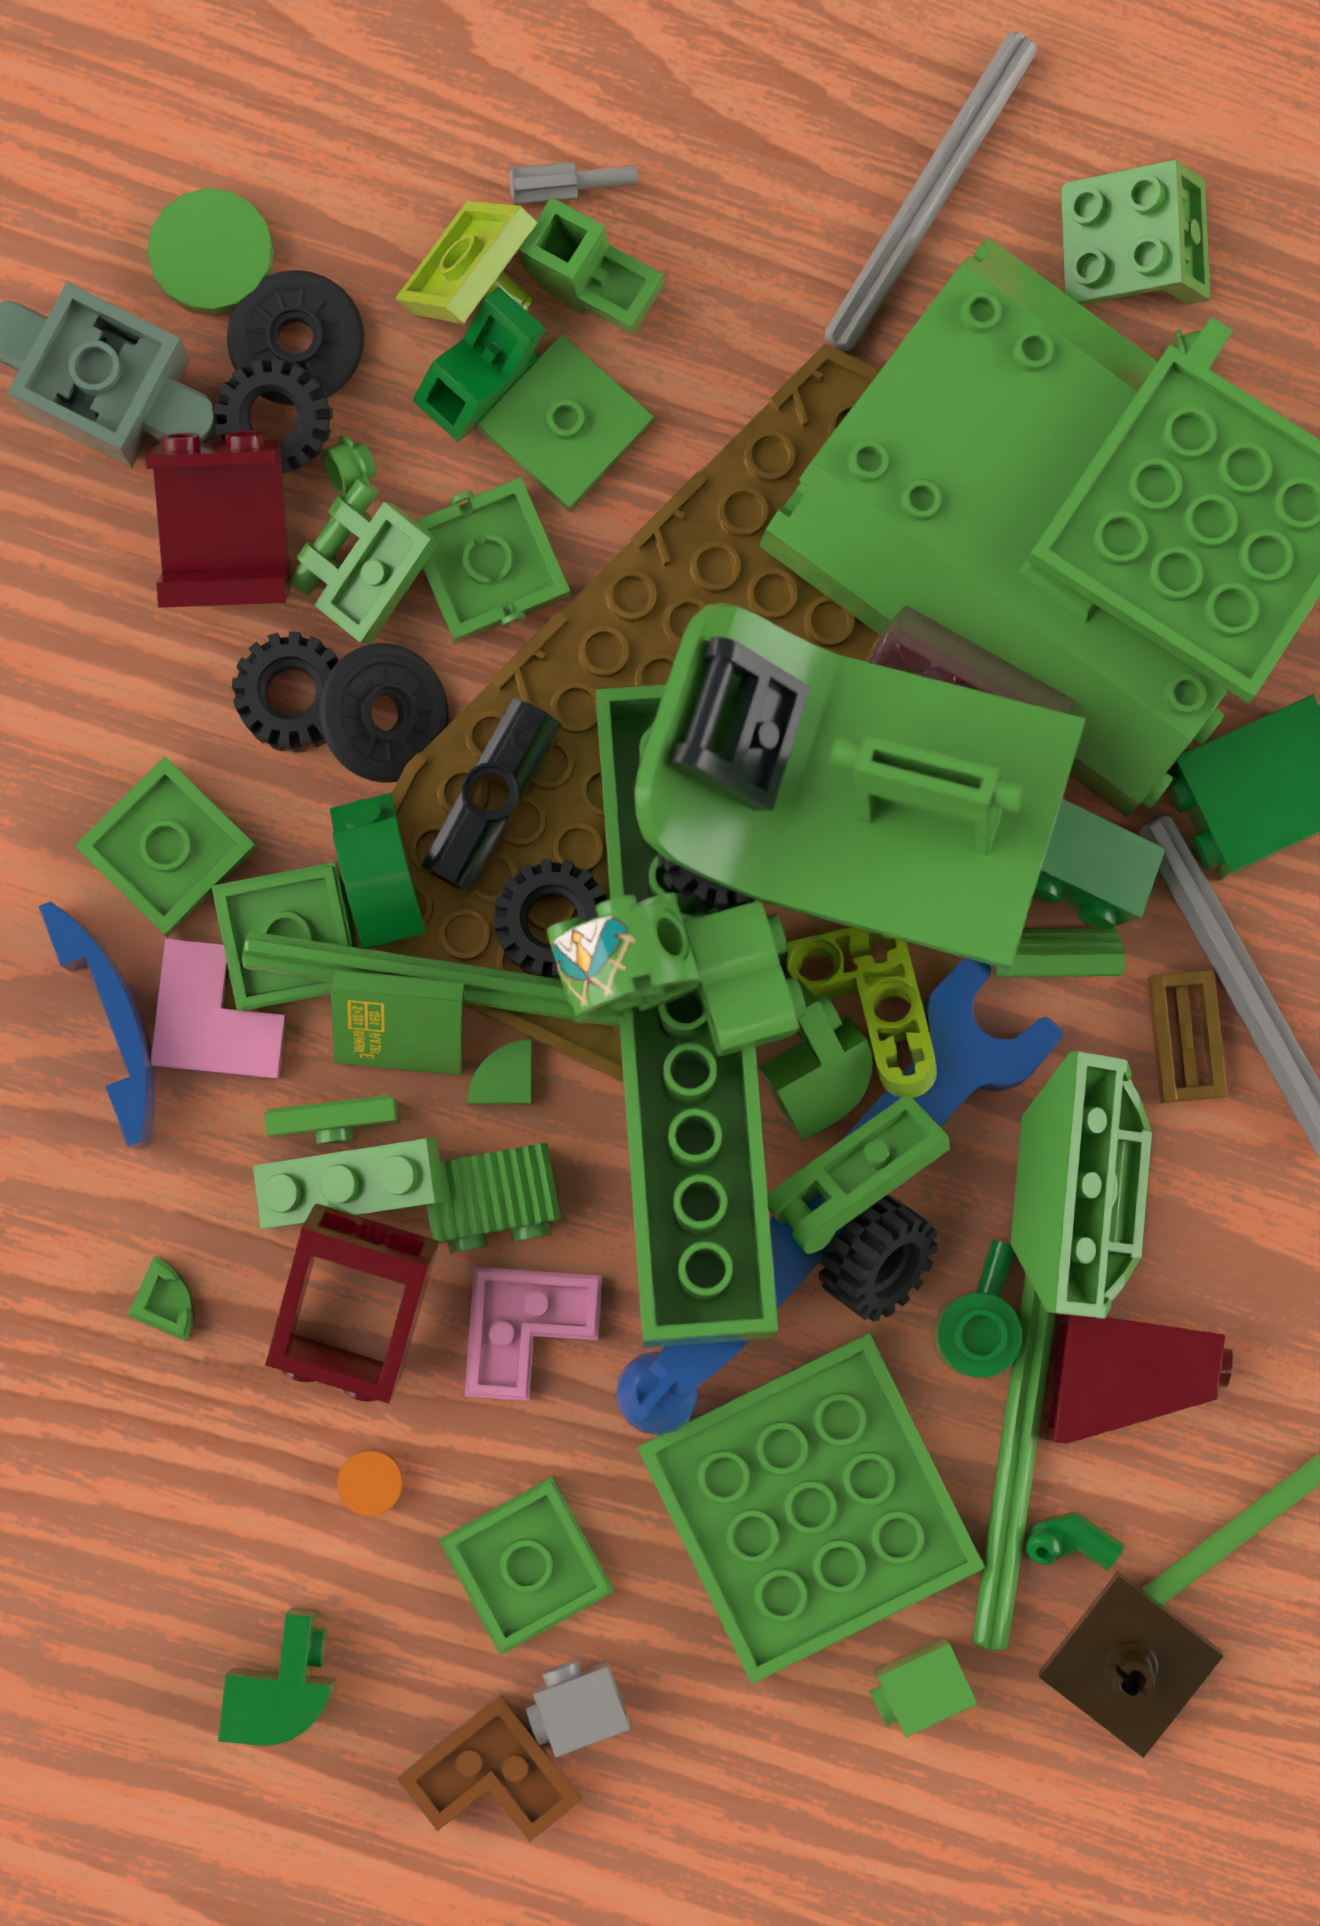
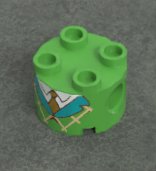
M674 893L658 895L646 899L637 904L634 895L617 897L596 906L599 918L585 922L584 918L571 919L555 924L546 930L567 1001L576 1023H593L622 1017L621 1010L638 1006L639 1011L647 1010L695 990L699 987V982H701Z

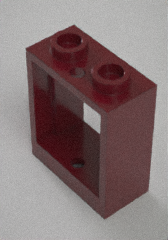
M315 1203L301 1228L265 1366L281 1370L286 1377L298 1382L310 1383L317 1381L343 1389L348 1396L359 1401L373 1402L378 1400L389 1404L402 1377L440 1241ZM315 1257L406 1285L384 1362L295 1335Z

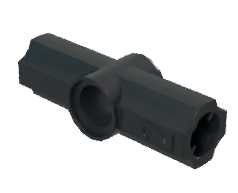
M512 698L476 766L465 776L461 787L462 792L421 865L422 869L456 889L471 894L508 824L518 815L522 804L521 800L562 727L561 722L528 702ZM487 781L501 782L510 791L506 804L495 811L483 810L474 802L476 790Z

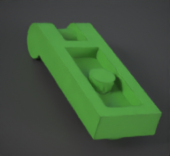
M906 1094L773 1189L768 1195V1210L778 1222H787L794 1229L792 1238L805 1253H815L830 1242L837 1230L950 1150L949 1137L909 1094ZM820 1193L826 1202L812 1211L806 1204L808 1200Z

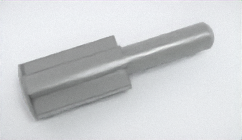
M574 162L511 167L509 176L510 193L514 205L546 203L551 197L558 201L577 200V190L636 185L638 182V170L635 166L575 171Z

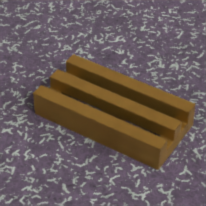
M1215 971L1151 975L1147 980L1160 1103L1228 1097ZM1199 985L1209 1076L1208 1086H1199L1188 986ZM1174 987L1184 1088H1176L1165 990V988Z

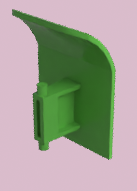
M727 603L706 605L692 617L681 640L640 764L635 786L636 817L644 840L664 858L732 891L758 901L761 900L763 903L1011 970L1084 729L1085 718L842 656L791 634L761 616L738 606ZM711 637H724L735 640L811 687L773 810L754 811L701 779L682 774L670 766L676 744L684 743L708 667V663L704 661L703 657ZM735 674L733 675L710 748V752L715 755L718 754L741 678Z

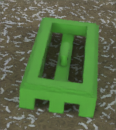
M1117 927L1113 929L1029 928L1022 931L1011 970L994 966V970L999 978L1121 976L1125 972L1126 954L1124 949H1122L1121 939L1118 938Z

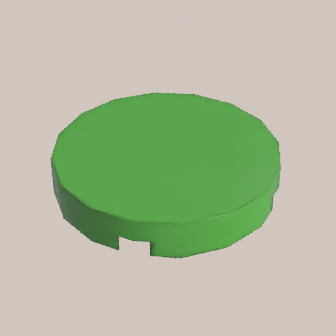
M205 188L182 194L163 208L151 228L147 253L153 276L157 284L170 299L176 301L179 306L192 313L216 316L232 312L235 305L254 291L263 278L271 275L274 248L267 223L252 203L231 191Z

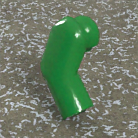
M1068 1512L1039 1520L1029 1529L1026 1535V1552L1033 1562L1045 1566L1053 1564L1054 1559L1080 1552L1107 1571L1116 1562L1124 1548L1123 1543L1077 1512Z

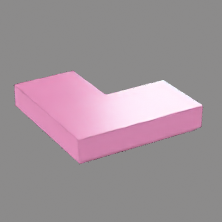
M165 939L150 1065L160 1068L280 1080L287 1017L281 1014L252 1011L237 1012V1010L224 1009L228 978V965L224 945Z
M474 1267L465 1396L529 1401L534 1336L598 1340L602 1276Z

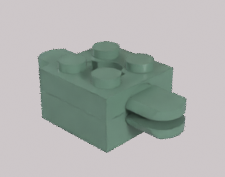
M66 282L48 317L19 302L3 301L0 303V362L19 371L7 393L20 413L130 468L135 464L148 437L161 442V436L166 434L197 433L200 435V442H212L215 439L216 430L214 425H218L217 414H214V407L206 395L178 382L190 360L179 337Z

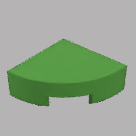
M532 1040L515 1041L491 1053L480 1064L472 1078L467 1104L532 1105Z
M154 1256L127 1315L179 1339L189 1341L194 1326L192 1295L180 1273L165 1260Z

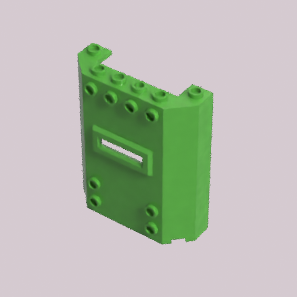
M987 237L974 253V257L969 255L962 262L810 462L799 479L801 483L787 503L778 510L766 528L759 546L941 681L1085 718L1084 729L1070 776L1124 816H1127L1141 803L1151 808L1173 779L1166 772L1190 742L1194 740L1198 744L1203 745L1225 716L1216 707L1228 690L1034 566L1027 559L1158 361Z

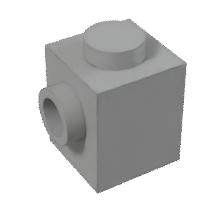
M574 1660L543 1672L542 1676L545 1684L535 1687L533 1692L536 1704L526 1708L538 1744L542 1745L550 1742L555 1758L630 1730V1720L608 1660L585 1669L581 1668L579 1660Z

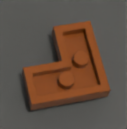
M502 1693L402 1772L397 1778L437 1831L490 1790L529 1842L577 1805L582 1799L581 1795L544 1747L538 1744L533 1733Z

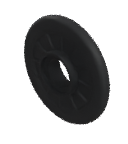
M290 270L263 278L254 291L235 305L228 324L227 347L235 371L257 360L279 359L292 361L300 364V367L305 370H310L318 377L316 380L321 387H325L330 397L350 380L359 365L364 348V328L355 303L338 284L317 273ZM294 322L304 323L313 331V340L309 348L297 354L287 353L278 344L280 331L284 326ZM269 391L260 395L275 403L295 406L288 396L280 392Z
M389 643L365 645L344 656L329 673L322 689L319 705L322 733L335 758L355 775L380 783L398 782L406 764L418 752L421 753L448 726L449 720L446 694L433 668L413 651ZM380 695L387 696L394 701L398 711L397 722L388 731L376 726L371 715L372 704Z

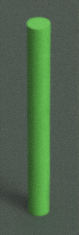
M1320 1452L1141 1589L1162 1605L1166 1604L1320 1485Z

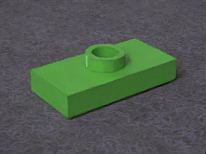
M391 1095L268 1109V1113H264L267 1136L276 1139L315 1134L316 1145L354 1141V1129L400 1124L398 1101Z

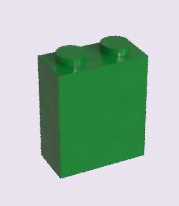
M1314 694L1180 755L1167 771L1173 777L1166 789L1169 799L1178 813L1181 814L1187 811L1197 832L1196 835L1192 836V844L1197 857L1207 871L1215 869L1220 881L1320 835V707Z

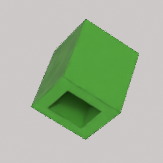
M944 1637L874 1669L880 1686L869 1692L886 1727L897 1722L905 1737H909L977 1705L951 1645Z

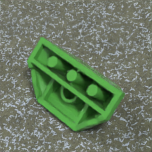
M1079 1051L1069 1052L1022 1115L1010 1244L1045 1310L1050 1313L1106 1318L1112 1308L1111 1301L1124 1288L1142 1257L1152 1129L1140 1095L1130 1080L1132 1072L1126 1059Z

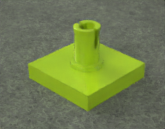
M466 201L396 296L395 300L412 315L464 324L480 301L483 302L486 296L500 287L527 311L531 304L532 296L507 275L503 269L538 222L521 206Z

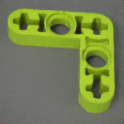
M848 927L786 942L787 952L778 954L780 966L787 965L789 978H799L814 996L824 992L829 999L859 992L879 1078L883 1087L892 1095L900 1098L906 1094H909L912 1098L925 1094L935 1082L937 1065L906 941L855 927ZM883 944L884 950L887 952V961L875 963L871 955V947ZM850 950L854 965V971L846 972L842 953ZM812 957H826L834 963L835 967L832 973L820 981H810L799 974L802 964ZM898 996L910 1003L909 1013L903 1019L896 1022L881 1020L875 1014L877 1005L888 997ZM905 1039L908 1042L911 1059L915 1063V1073L910 1076H903L899 1068L895 1042Z

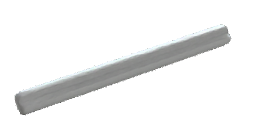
M1011 31L1005 37L825 329L824 339L833 347L842 352L850 353L857 346L1033 60L1037 45L1032 39L1025 37L1017 31Z
M1170 815L1160 817L1140 830V837L1166 849L1159 872L1316 1155L1320 1158V1080L1174 818Z

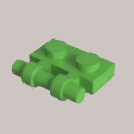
M357 478L345 496L338 495L328 509L331 518L315 542L307 541L298 554L297 559L300 564L289 579V583L301 593L310 595L319 580L324 581L327 587L314 606L360 643L371 644L440 543V540L392 503L383 502L374 517L371 518L366 510L378 494V490L367 481ZM352 532L359 539L340 565L335 556Z

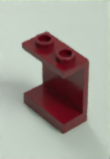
M241 430L226 433V442H200V435L197 433H172L161 436V444H153L145 455L146 469L153 468L162 568V573L156 582L158 608L286 603L291 587L289 583L290 573L280 439L264 440V432L258 430Z

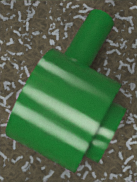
M992 1239L976 1292L959 1295L949 1300L940 1309L934 1320L932 1341L936 1354L949 1369L958 1374L975 1378L995 1376L1006 1370L1014 1362L1022 1344L1020 1320L1013 1308L1001 1299L1015 1254L1011 1244Z

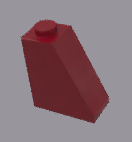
M1062 1314L1046 1440L1068 1444L1217 1400L1219 1387H1228L1232 1373L1233 1352L1232 1349L1224 1348L1226 1335L1109 1317L1095 1318Z

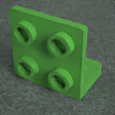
M1175 159L1072 181L1062 185L1065 294L1080 305L1158 290L1168 292L1187 305L1210 301L1205 179Z

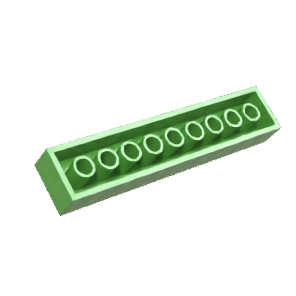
M666 685L596 689V712L610 900L626 895H634L637 904L646 899L658 895L674 893L683 922L719 912V909L711 908L707 914L696 911L697 903L689 900L685 905L677 899L680 891L675 885L669 889L663 879L667 872L665 867L659 868L658 856L660 853L644 840L636 817L635 786ZM698 988L677 999L647 1010L639 1011L638 1006L621 1010L623 1016L619 1017L643 1348L773 1339L778 1333L756 1049L752 1047L724 1056H718Z

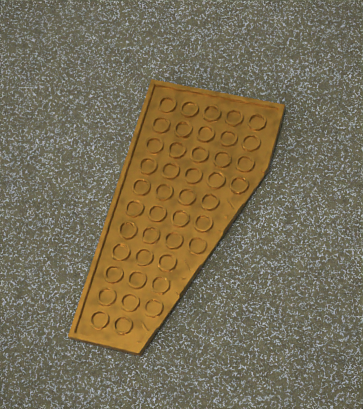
M824 344L770 398L769 403L631 538V542L561 612L558 611L491 679V683L421 753L418 752L406 764L392 792V796L397 810L407 859L418 894L426 933L365 949L528 974L522 971L521 967L516 963H512L506 956L495 930L496 900L498 895L501 896L504 890L503 885L510 876L514 878L520 873L519 869L527 864H530V866L541 864L540 860L552 859V862L562 863L563 860L573 862L575 867L581 870L585 868L593 875V879L598 884H601L604 889L607 901L610 900L596 712V689L667 685L683 635L692 617L706 605L727 603L738 606L819 647L849 658L877 665L880 664L890 642L759 546L766 528L778 510L787 503L801 483L799 479L810 462L880 372V369ZM514 697L547 712L551 717L561 722L562 727L522 798L518 815L508 824L471 894H468L436 878L422 869L421 865L462 792L461 787L465 776L476 766ZM487 781L476 790L474 802L483 810L495 811L506 804L510 791L501 782ZM557 895L545 896L536 901L531 907L527 919L528 928L536 939L550 944L546 930L560 922L578 918V913L574 905L566 898ZM349 904L357 948L363 949ZM464 1003V1006L623 1082L619 1026L576 1023L574 1020Z

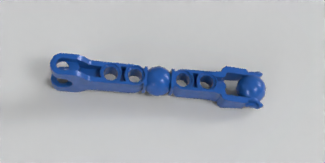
M964 958L929 995L923 1006L936 1059L937 1077L933 1086L925 1094L913 1099L940 1128L972 1092L979 1090L996 1092L1019 1086L1033 1074L1061 1040L1064 1032L1051 1018L1044 1017L1037 1019L1033 1025L1015 1039H996L984 1033L974 1019L973 1000L982 984L990 976L991 967L990 964L969 958ZM912 1062L904 1070L903 1076H910L915 1073V1063ZM886 1090L845 1137L895 1103L900 1097L894 1096ZM818 1193L808 1200L806 1205L814 1211L824 1204L826 1200ZM772 1217L769 1222L776 1308L778 1309L821 1260L822 1253L829 1252L832 1247L827 1244L821 1250L807 1254L792 1238L794 1229L787 1222L780 1223ZM841 1227L837 1230L835 1235L839 1236L844 1228ZM749 1340L664 1346L660 1352L654 1351L639 1355L625 1366L618 1378L616 1399L620 1413L629 1425L643 1433L662 1435L676 1431L689 1421L697 1407L698 1386L736 1356Z

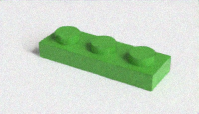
M437 1138L418 1139L253 1165L260 1229H274L304 1224L315 1203L357 1216L445 1203Z

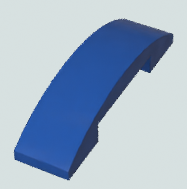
M51 901L39 906L60 965L70 972L89 966L127 1068L129 1077L105 1086L126 1144L134 1149L148 1146L154 1125L156 1104L154 1067L150 1065L151 1047L148 1034L133 993L108 952L85 927Z

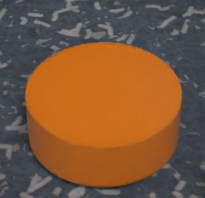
M365 1450L350 1457L341 1467L337 1479L338 1493L345 1506L354 1513L363 1516L380 1515L393 1507L401 1496L403 1490L401 1468L390 1455L382 1451Z

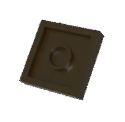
M1117 1571L1039 1670V1678L1144 1758L1224 1656L1222 1650Z

